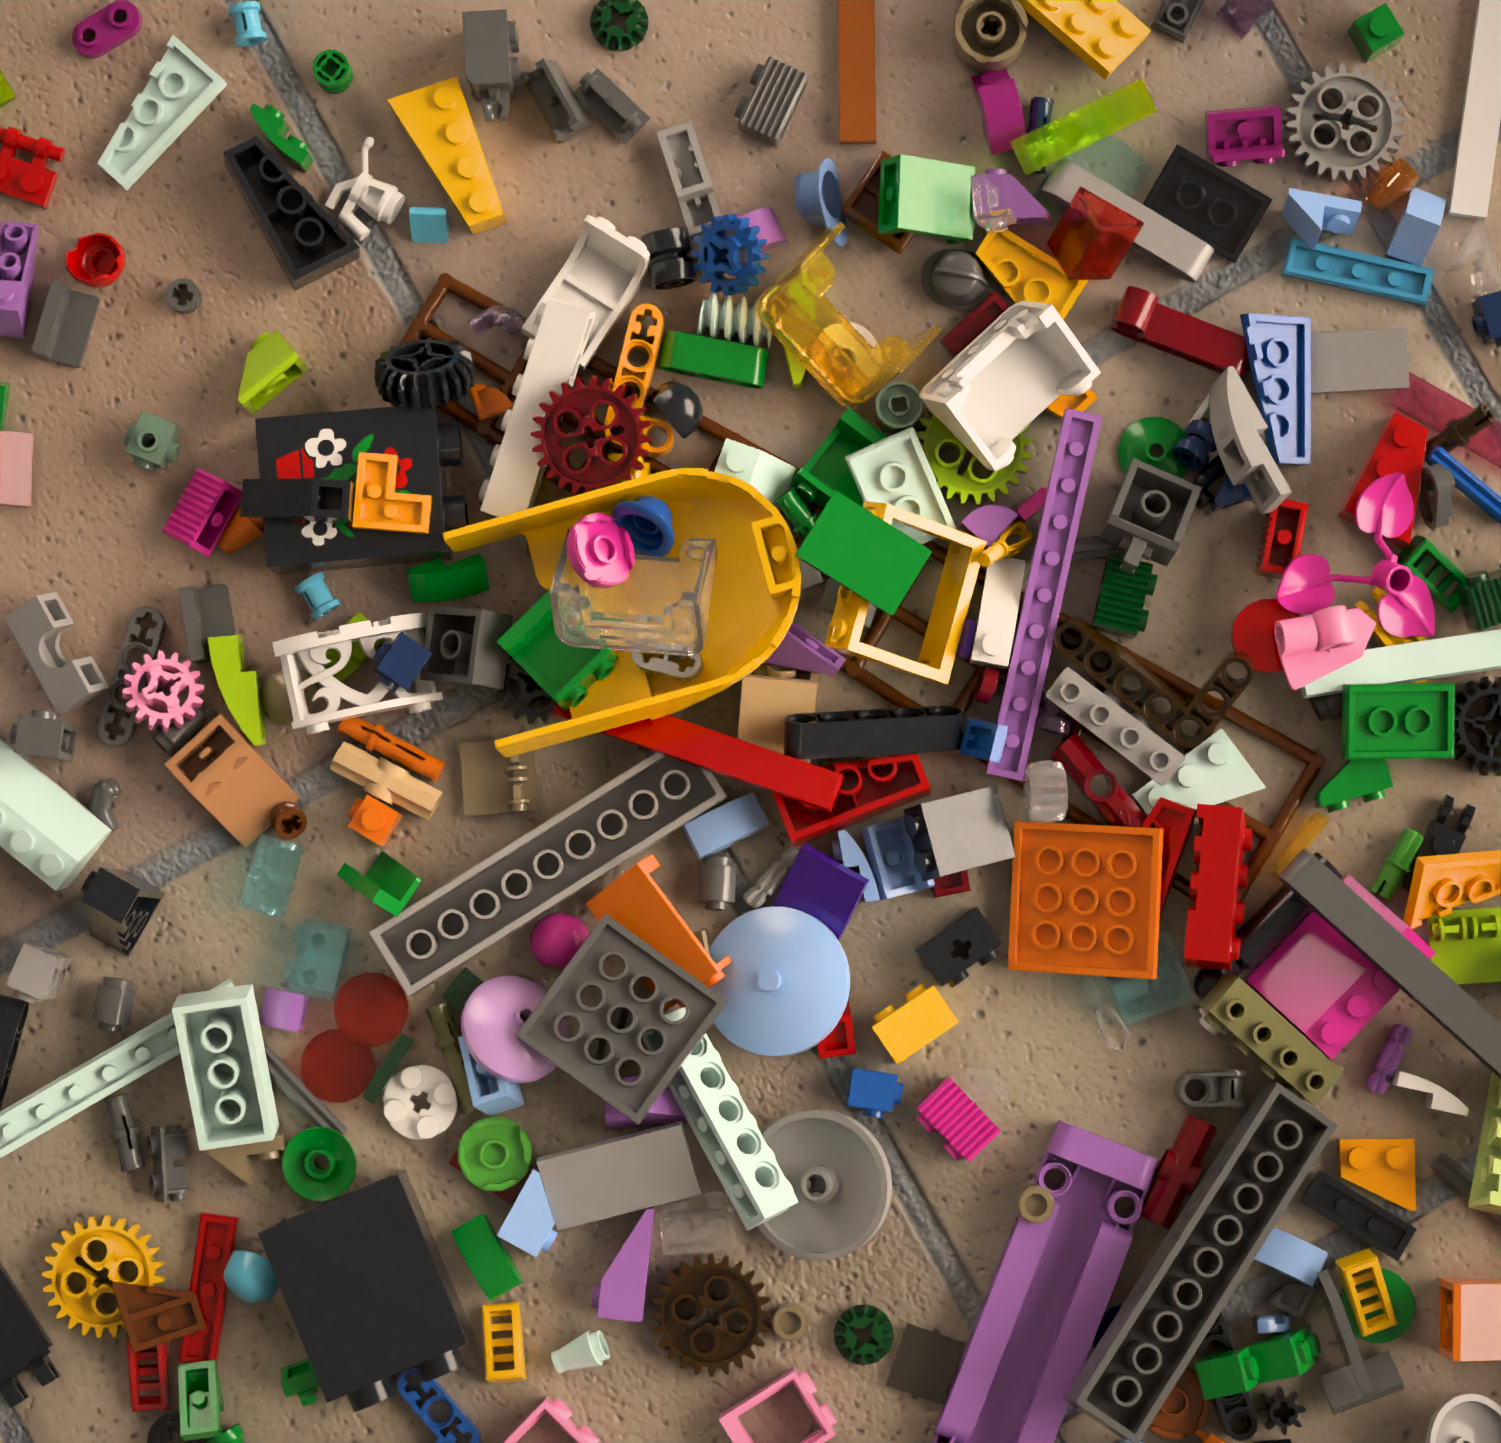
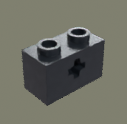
M974 907L916 948L915 952L939 986L942 987L948 983L953 988L969 976L966 969L978 961L981 966H984L997 957L1000 953L996 948L1002 944V941L979 909ZM955 940L959 943H965L966 941L969 943L970 947L966 950L968 955L966 959H963L961 956L953 958L950 954L955 949L952 944Z

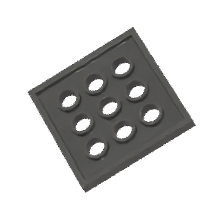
M605 914L520 1028L516 1037L639 1125L728 1002ZM619 957L624 961L625 968L619 976L610 977L604 973L603 964L608 958ZM643 978L649 979L655 984L653 995L647 999L638 998L633 992L634 984ZM588 987H596L602 992V1000L595 1007H586L581 1002V994ZM673 1000L682 1002L686 1008L685 1015L678 1021H671L664 1015L665 1005ZM618 1009H626L633 1015V1021L626 1029H617L611 1024V1016ZM567 1017L575 1018L580 1024L579 1032L572 1038H565L558 1032L559 1023ZM649 1031H657L663 1036L662 1047L654 1052L645 1050L641 1044L643 1035ZM598 1039L605 1040L610 1045V1053L603 1060L593 1059L588 1051L590 1044ZM632 1061L640 1066L641 1074L636 1081L625 1082L620 1078L619 1069L625 1062Z

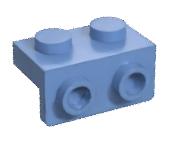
M905 817L861 829L880 901L935 885L934 879L922 882L921 874L916 869L913 844L904 825Z

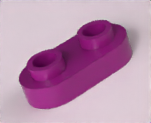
M126 0L114 1L78 23L72 32V43L82 56L89 59L99 58L131 39L139 32L142 25L141 15L131 2ZM119 13H126L127 19L123 23H116V16ZM88 32H95L96 38L92 42H85V35Z

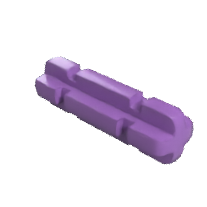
M1397 1023L1392 1026L1388 1035L1390 1040L1389 1042L1385 1041L1373 1067L1375 1073L1370 1074L1367 1080L1366 1088L1379 1095L1386 1093L1390 1084L1388 1079L1390 1076H1394L1405 1052L1403 1046L1404 1044L1408 1045L1413 1034L1410 1028Z

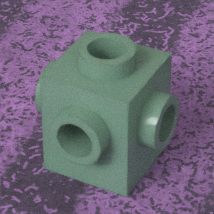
M142 411L137 424H132L126 433L124 445L127 448L125 452L134 458L132 464L150 472L154 471L155 466L166 470L168 463L173 464L178 457L181 443L177 441L182 429L177 424ZM155 441V444L150 447V444Z

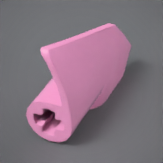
M1332 606L1318 610L1310 616L1276 621L1274 626L1275 641L1290 688L1297 690L1361 658L1377 623L1359 608L1347 610L1346 606Z

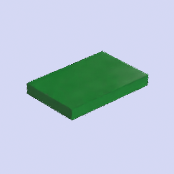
M835 490L794 556L891 617L932 551Z
M1455 683L1343 684L1342 759L1454 758Z

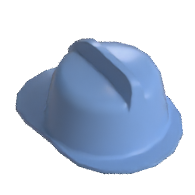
M825 158L822 160L819 169L799 174L795 177V203L797 211L805 221L813 225L826 226L831 239L836 245L842 247L847 242L848 228L846 218L841 214L843 204L840 196L839 176L833 160Z

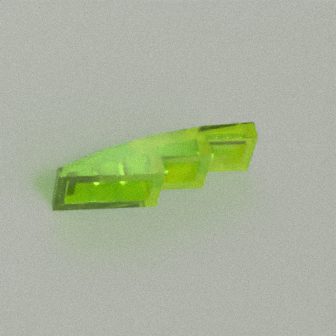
M1140 78L1010 143L1025 175H1028L1157 112L1143 79Z

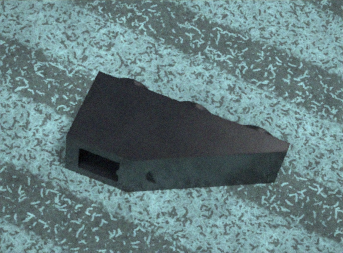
M243 479L240 517L352 524L356 486L352 481L332 479Z

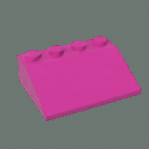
M1347 875L1342 880L1426 957L1430 959L1436 953L1406 923L1353 877ZM1314 911L1245 979L1272 1008L1330 1060L1400 990L1397 985Z

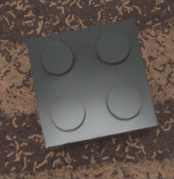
M430 606L424 648L432 652V655L421 669L420 680L454 686L504 690L508 653L496 641L512 627L513 616L483 609Z

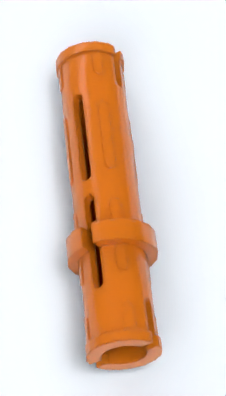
M360 717L341 720L337 728V732L343 733L365 745V750L371 753L375 750L402 766L432 780L434 783H436L446 765L445 761H441L416 746L385 731V726L381 724L375 726Z

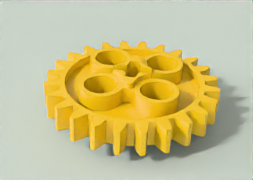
M105 1215L102 1225H99L97 1218L91 1216L88 1219V1228L81 1221L75 1222L74 1229L76 1234L67 1229L62 1231L61 1234L65 1244L57 1241L53 1242L51 1246L58 1253L57 1256L48 1255L44 1259L53 1265L52 1269L42 1272V1276L52 1279V1284L44 1287L43 1291L54 1292L55 1297L47 1303L48 1306L59 1304L61 1310L56 1318L60 1319L69 1315L71 1319L68 1328L72 1329L78 1323H81L82 1335L84 1336L94 1327L97 1338L104 1336L106 1328H109L111 1335L116 1337L120 1333V1324L123 1327L124 1324L118 1306L114 1312H108L101 1305V1297L104 1293L109 1292L114 1295L111 1287L112 1282L108 1281L100 1284L98 1282L101 1277L100 1274L77 1263L76 1258L78 1256L83 1258L88 1265L97 1271L107 1268L109 1270L107 1277L113 1282L155 1287V1283L166 1280L165 1276L156 1274V1269L163 1266L165 1261H154L152 1257L160 1250V1247H147L146 1244L152 1235L149 1233L139 1238L137 1236L140 1228L138 1223L129 1230L125 1229V1217L120 1218L116 1225H113L111 1215ZM94 1240L102 1241L106 1245L107 1255L103 1260L95 1259L90 1252V1247ZM125 1261H132L137 1265L138 1276L135 1280H128L123 1276L121 1267ZM73 1272H79L85 1277L86 1287L83 1292H78L71 1287L70 1277Z

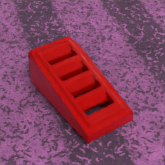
M127 1337L132 1412L169 1410L170 1390L167 1342L154 1346L157 1349H145L132 1353ZM158 1359V1364L139 1365L138 1363L139 1360ZM159 1375V1380L139 1381V1376ZM160 1390V1395L140 1396V1391Z

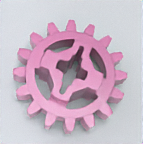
M159 651L156 660H152L148 654H145L143 666L133 662L131 671L134 675L125 674L124 684L128 687L123 689L122 698L131 699L126 704V711H137L135 716L137 724L146 719L149 721L148 730L152 731L156 724H161L163 732L167 733L169 724L174 723L178 729H182L184 717L191 721L195 719L196 713L193 708L201 709L203 700L198 696L204 693V685L195 684L200 680L201 673L200 671L189 672L192 663L189 659L180 664L178 662V653L174 652L171 659H165L163 651ZM146 676L148 686L138 693V686ZM161 687L163 691L170 690L169 696H165L163 692L156 693L157 688ZM188 690V698L180 707L178 697L184 695L185 691Z

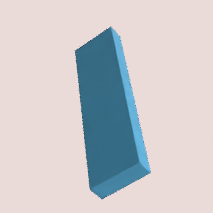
M1290 238L1281 275L1425 307L1428 302L1434 269L1318 243L1315 250H1312L1303 240Z

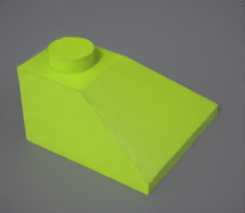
M277 330L272 334L265 332L251 344L253 349L247 354L237 399L252 416L309 370Z

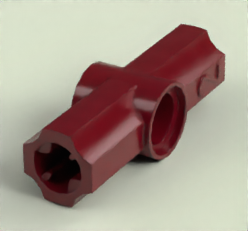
M1076 733L1065 739L1050 753L1078 786L1083 797L1095 806L1111 826L1139 827L1146 820L1145 814L1117 783L1114 774L1106 770ZM1096 775L1105 778L1108 785L1106 793L1100 797L1095 796L1089 786L1090 780Z
M1187 1114L1172 1147L1167 1148L1158 1164L1154 1175L1156 1180L1142 1205L1141 1216L1167 1229L1170 1228L1185 1195L1192 1191L1198 1180L1203 1166L1201 1162L1210 1147L1218 1129L1217 1127Z

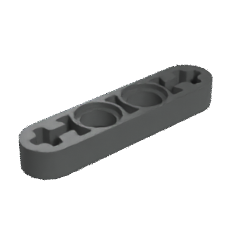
M144 606L138 608L133 612L129 620L98 724L99 737L110 746L121 747L131 741L137 725L135 716L137 711H133L130 718L122 715L120 726L125 728L124 735H117L115 740L111 739L112 733L107 731V727L109 724L115 725L119 714L111 713L113 706L126 711V705L121 704L117 699V691L119 687L124 685L125 674L134 675L127 662L128 654L134 649H143L152 660L157 658L166 622L160 611L152 607ZM148 614H152V620L157 622L155 629H148L145 638L148 641H153L151 647L141 642H132L134 635L139 638L142 637L144 628L138 625L140 618L146 619ZM146 676L138 686V693L148 686Z

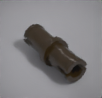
M1480 403L1460 419H1452L1446 424V428L1426 442L1425 455L1434 446L1442 447L1448 453L1458 446L1465 447L1470 443V438L1496 422L1492 411L1489 409L1485 412L1484 410L1487 409V405Z

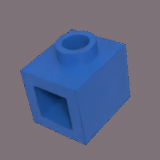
M852 1067L847 1105L862 1108L861 1115L883 1118L884 1111L892 1112L893 1104H901L903 1083L897 1082V1074Z

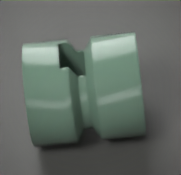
M894 381L886 384L879 391L875 401L874 418L877 425L890 435H894L911 426L915 428L923 411V401L919 397L920 391L906 381Z

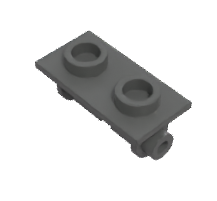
M598 68L592 74L590 72L586 73L579 82L581 86L574 92L577 100L624 144L650 120V117Z
M181 1125L166 1126V1133H164L163 1127H151V1135H148L146 1139L148 1157L153 1158V1172L149 1174L148 1179L150 1194L155 1195L156 1202H168V1194H170V1201L186 1200L185 1193L189 1192L187 1166L173 1167V1159L186 1158L185 1132H181Z

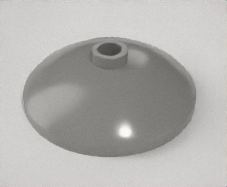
M1461 1394L1451 1397L1443 1402L1433 1414L1427 1429L1425 1443H1501V1407L1493 1400L1479 1394Z

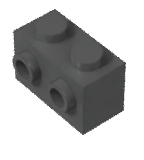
M31 709L30 716L19 715L18 723H13L10 732V744L14 745L15 753L30 757L73 762L78 726L61 721V715L54 714L53 712Z

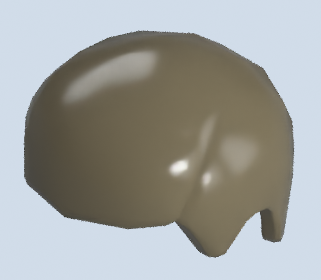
M280 670L266 679L260 691L261 706L270 720L278 724L292 725L291 722L294 720L283 670ZM299 670L302 682L312 677L310 673ZM318 683L304 689L309 714L316 713L321 698H317L312 702L314 694L319 690Z

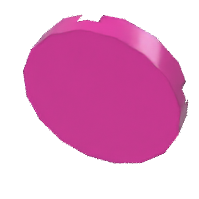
M600 513L585 516L570 528L567 538V555L574 571L584 582L595 588L607 589L624 582L629 577L627 575L629 570L633 569L635 554L633 543L623 526L618 527L613 522L615 519L611 516Z

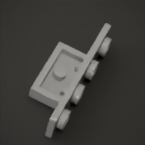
M1069 667L1063 670L1045 694L1048 700L1160 786L1166 785L1185 760L1183 754L1150 730L1152 724L1136 712L1133 715L1129 714L1120 707L1123 702L1113 693L1106 689L1102 693Z

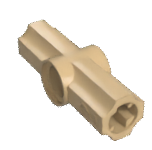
M345 741L337 750L330 766V770L363 786L364 791L391 805L396 803L407 811L427 820H430L436 811L443 792L410 776L409 771L382 757L377 759L366 751Z

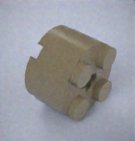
M964 0L955 16L952 30V44L958 58L974 72L980 74L990 70H1002L1011 66L1020 56L1026 40L1028 20L1025 10L1018 0ZM987 26L990 31L996 29V35L991 37L990 34H983L984 27Z

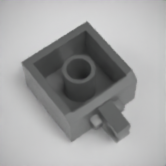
M507 9L462 12L466 80L471 88V96L482 103L486 122L508 121L510 100H515V89L522 88L518 57H513V53L519 52V35L516 29V21H509Z
M1133 458L1122 477L1099 538L1126 550L1119 570L1133 575L1141 557L1167 567L1181 543L1202 487Z

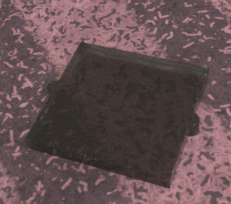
M906 1323L886 1386L909 1393L913 1399L921 1397L944 1405L965 1342L942 1335L938 1329L931 1331Z

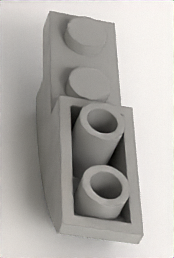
M1229 366L1210 386L1209 414L1213 437L1223 466L1233 486L1245 483L1262 514L1270 513L1292 491L1260 436L1268 428L1236 369L1234 366Z

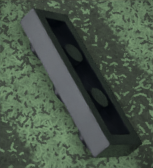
M1317 1170L1299 1200L1302 1204L1397 1261L1417 1230L1321 1170Z

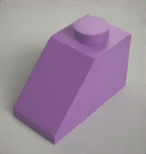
M987 169L985 174H975L973 219L979 226H993L995 222L1001 226L1052 225V218L1047 210L1012 174H1007V170Z

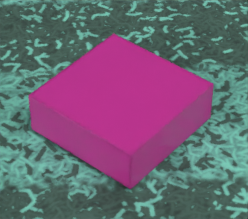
M1045 487L1040 488L1015 510L1018 514V521L1027 522L1043 508L1047 491Z

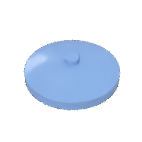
M771 906L755 909L729 923L716 937L709 949L710 957L716 964L726 956H729L732 960L730 964L721 970L725 977L711 986L710 989L728 1002L714 1021V1024L728 1040L748 1052L765 1056L781 1057L798 1054L812 1048L826 1038L841 1019L850 991V970L847 957L834 933L815 917L787 907Z

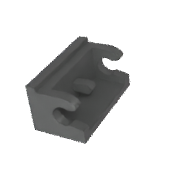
M543 58L535 63L537 66L536 70L530 73L523 72L520 77L527 84L548 122L555 140L562 144L589 127L591 123L558 63Z

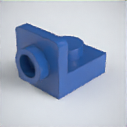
M967 718L959 754L1000 763L1008 726Z

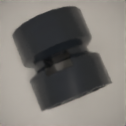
M667 228L650 232L641 237L642 242L647 247L646 250L650 253L649 261L652 264L648 266L647 271L652 290L673 289L697 281L696 271L693 269L694 261L692 258L687 257V253L691 251L687 228Z

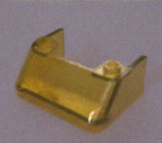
M839 222L821 232L759 296L756 302V314L759 320L839 404L845 407H855L864 403L904 371L942 329L938 325L932 326L915 334L908 343L898 336H888L880 340L873 348L823 295L834 282L835 270L830 260L822 251L846 227L842 222Z

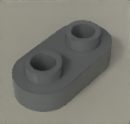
M1440 463L1423 467L1421 473L1420 511L1425 524L1431 530L1447 526L1450 517L1453 515L1451 490L1455 488V481L1450 469L1444 468Z

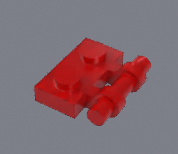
M0 127V142L3 143L0 153V194L46 209L58 177L55 171L46 169L48 159L62 162L65 149L53 145L52 140L40 137L38 140L23 135L19 129ZM17 149L34 153L32 163L16 159Z

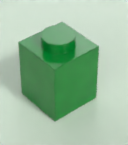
M1387 3L1356 19L1347 31L1365 63L1395 47L1405 34Z

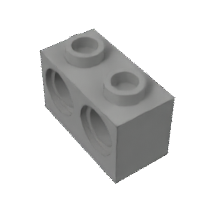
M24 943L6 985L15 989L13 993L15 997L29 1003H42V1000L55 999L72 958L39 943Z

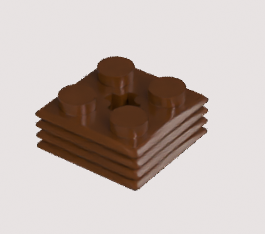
M881 151L842 206L841 214L884 245L901 254L915 234L901 232L894 235H885L878 233L881 160L892 157L887 152Z

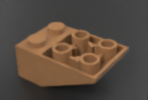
M221 714L214 718L164 764L184 787L245 848L271 826L269 817L275 806L286 801L296 803L300 799V796L233 723Z

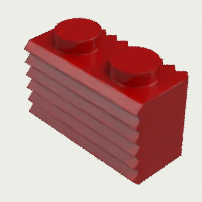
M1285 499L1273 512L1265 514L1267 518L1263 521L1266 525L1262 527L1265 532L1261 534L1263 540L1260 541V544L1262 546L1258 549L1261 554L1257 556L1259 559L1256 563L1258 568L1254 571L1258 576L1281 580L1289 563L1300 556L1309 504Z

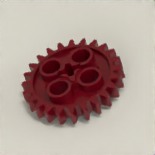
M597 375L590 377L588 386L585 385L582 377L575 378L574 389L567 382L561 383L562 395L555 391H550L549 396L553 401L552 405L544 402L539 404L540 408L546 413L545 416L533 417V421L541 425V430L531 432L532 437L541 439V444L533 447L532 452H543L545 456L537 465L544 466L549 464L551 467L546 475L547 479L559 475L561 478L558 488H564L568 483H572V495H577L582 487H585V492L595 490L596 487L600 489L608 487L609 484L622 483V477L626 481L635 479L630 471L632 468L640 471L644 470L645 467L638 458L639 456L647 457L651 455V452L643 448L642 445L653 440L652 436L643 434V429L652 425V422L640 420L639 416L647 408H634L633 404L638 397L637 394L625 398L623 396L626 389L625 384H621L615 390H612V378H606L602 386H599ZM603 403L609 404L615 412L614 420L609 425L601 423L597 417L598 407ZM565 412H572L578 418V427L573 433L565 431L561 425V418ZM589 426H591L593 432L619 426L624 428L622 434L595 440V447H593L591 441L564 447L560 445L562 439L589 433ZM611 440L618 441L623 447V455L619 461L610 460L605 453L606 445ZM575 448L581 449L587 456V463L583 469L574 468L569 461L570 453Z

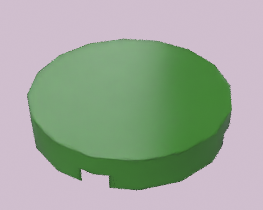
M486 1117L473 1123L463 1134L458 1145V1163L463 1175L473 1185L486 1191H503L515 1186L527 1174L532 1162V1145L526 1131L516 1122L505 1117Z

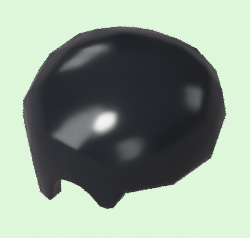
M667 381L653 391L652 397H654L653 402L679 435L683 439L687 438L702 422L703 408L698 395L690 387L673 381Z

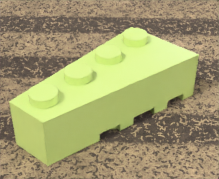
M1492 1072L1468 1208L1501 1215V1079Z

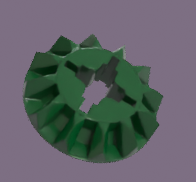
M601 0L593 7L590 18L592 34L600 45L609 50L626 51L634 48L644 39L648 30V15L645 6L638 0ZM613 9L620 16L629 15V18L625 21L627 34L624 33L623 29L620 30L618 26L609 27V24L613 22Z
M856 1305L847 1309L840 1315L834 1328V1341L837 1350L847 1361L862 1366L879 1362L890 1351L893 1343L894 1332L891 1321L882 1310L871 1305ZM873 1321L870 1334L878 1342L877 1345L873 1342L865 1341L855 1349L858 1337L854 1330L849 1327L853 1326L854 1328L864 1329L866 1325Z

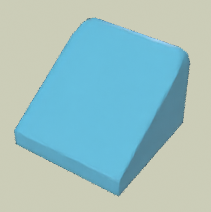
M411 207L409 209L410 230L413 242H448L449 215L445 208Z

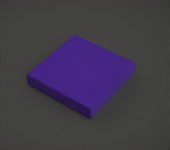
M805 843L800 848L773 906L796 909L815 917L825 924L840 941L869 880Z

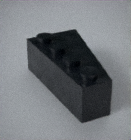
M257 136L223 152L224 164L294 291L359 259L360 247L356 242L344 233L330 214L326 213L317 204L313 196L291 176L289 170Z

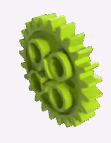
M928 408L926 409L932 418L931 420L926 418L919 419L918 423L926 431L916 432L919 441L923 442V445H921L939 489L941 490L943 487L947 489V501L956 493L960 495V505L964 506L968 496L973 497L976 506L980 505L981 498L984 495L992 504L995 502V491L998 490L1005 497L1009 494L1006 486L1007 483L1018 487L1020 481L1015 472L1026 474L1028 468L1021 463V460H1031L1033 456L1032 453L1023 450L1024 447L1032 445L1034 442L1032 438L1023 437V433L1030 429V424L1012 440L1016 445L1013 461L1003 469L992 470V475L989 478L978 479L972 472V466L980 461L974 455L965 473L962 476L957 474L967 448ZM944 446L954 447L958 452L959 459L950 464L943 462L938 454L940 448Z

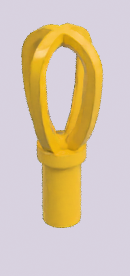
M1022 521L1013 522L989 548L978 555L977 560L979 564L987 567L998 559L1020 553L1025 545L1033 541V533L1026 530V525ZM1010 535H1021L1020 542L1012 545H1007L1005 540Z

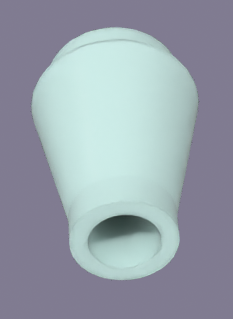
M588 1330L559 1350L552 1352L551 1358L556 1371L560 1374L569 1370L602 1366L603 1361L610 1358V1352L600 1330L595 1332Z

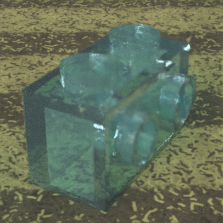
M304 918L303 925L297 924L293 937V946H298L295 961L289 960L284 978V982L290 983L288 991L331 1001L336 1000L352 927L311 918Z

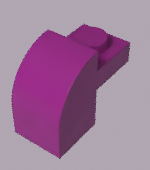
M1007 68L998 71L990 70L983 74L971 76L972 88L981 110L983 133L991 155L1027 147L1025 124L1014 79H1010Z

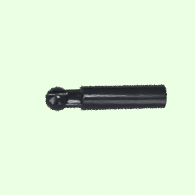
M1317 852L1313 854L1337 877L1342 879V875L1327 859ZM1283 884L1235 933V938H1241L1239 961L1232 960L1231 971L1208 968L1200 969L1195 975L1193 983L1196 994L1203 999L1226 971L1239 976L1245 969L1252 970L1311 908Z

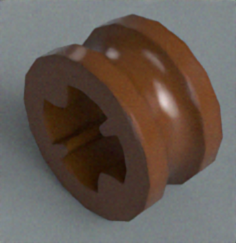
M286 801L278 804L271 811L269 817L271 826L283 839L297 838L306 829L307 818L298 805L293 802ZM293 815L295 818L293 822L288 821L285 825L282 824L283 819H290Z

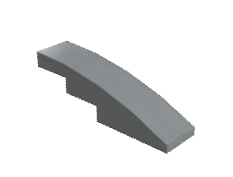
M690 121L656 132L694 251L699 250V245L693 240L694 236L704 235L700 226L711 223L712 217L722 215L692 122ZM695 257L697 263H699V257Z

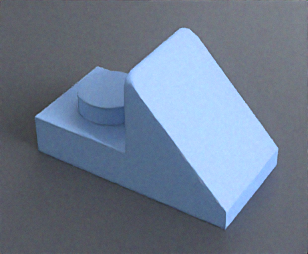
M1289 188L1281 217L1309 248L1315 250L1321 230L1353 235L1361 214L1362 201Z

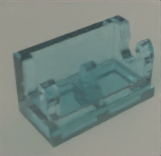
M261 834L239 906L283 918L305 847Z

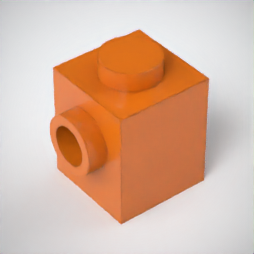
M367 794L364 800L358 798L351 807L347 817L352 820L348 827L379 846L384 847L403 815Z

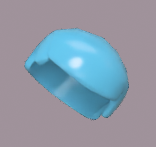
M236 1250L232 1253L224 1270L223 1277L228 1290L240 1301L255 1304L270 1301L278 1291L279 1284L269 1260L245 1250Z

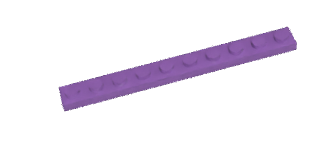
M1068 408L1064 409L996 724L1008 726L1001 761L997 763L987 760L985 769L987 774L1023 781L1103 416Z

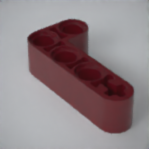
M1134 286L1126 288L1111 324V330L1220 374L1227 367L1234 366L1241 380L1245 379L1250 361L1244 336L1157 303L1158 297L1149 291Z

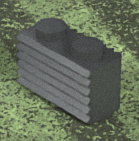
M768 57L765 66L758 63L750 80V84L755 87L749 98L745 96L741 98L734 114L735 117L739 118L738 129L778 147L807 87L809 75L786 63L775 60L773 57Z

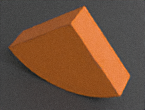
M474 384L469 389L480 422L503 415L507 409H513L510 399L503 392L492 386Z

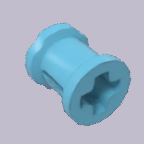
M257 1L241 2L228 8L229 16L234 18L237 33L234 41L238 47L256 46L268 40L266 32H263L258 14L261 6Z
M323 572L309 577L294 588L297 594H302L312 611L310 616L314 621L324 617L341 605L338 599H334L323 581L325 579Z

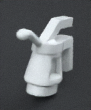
M367 137L362 147V174L359 177L337 183L325 204L334 210L342 194L345 191L351 190L338 219L360 241L369 235L370 230L354 215L358 207H361L375 221H383L390 225L396 219L405 202V195L398 192L396 186L373 179V176L368 174V150L374 144L372 137Z

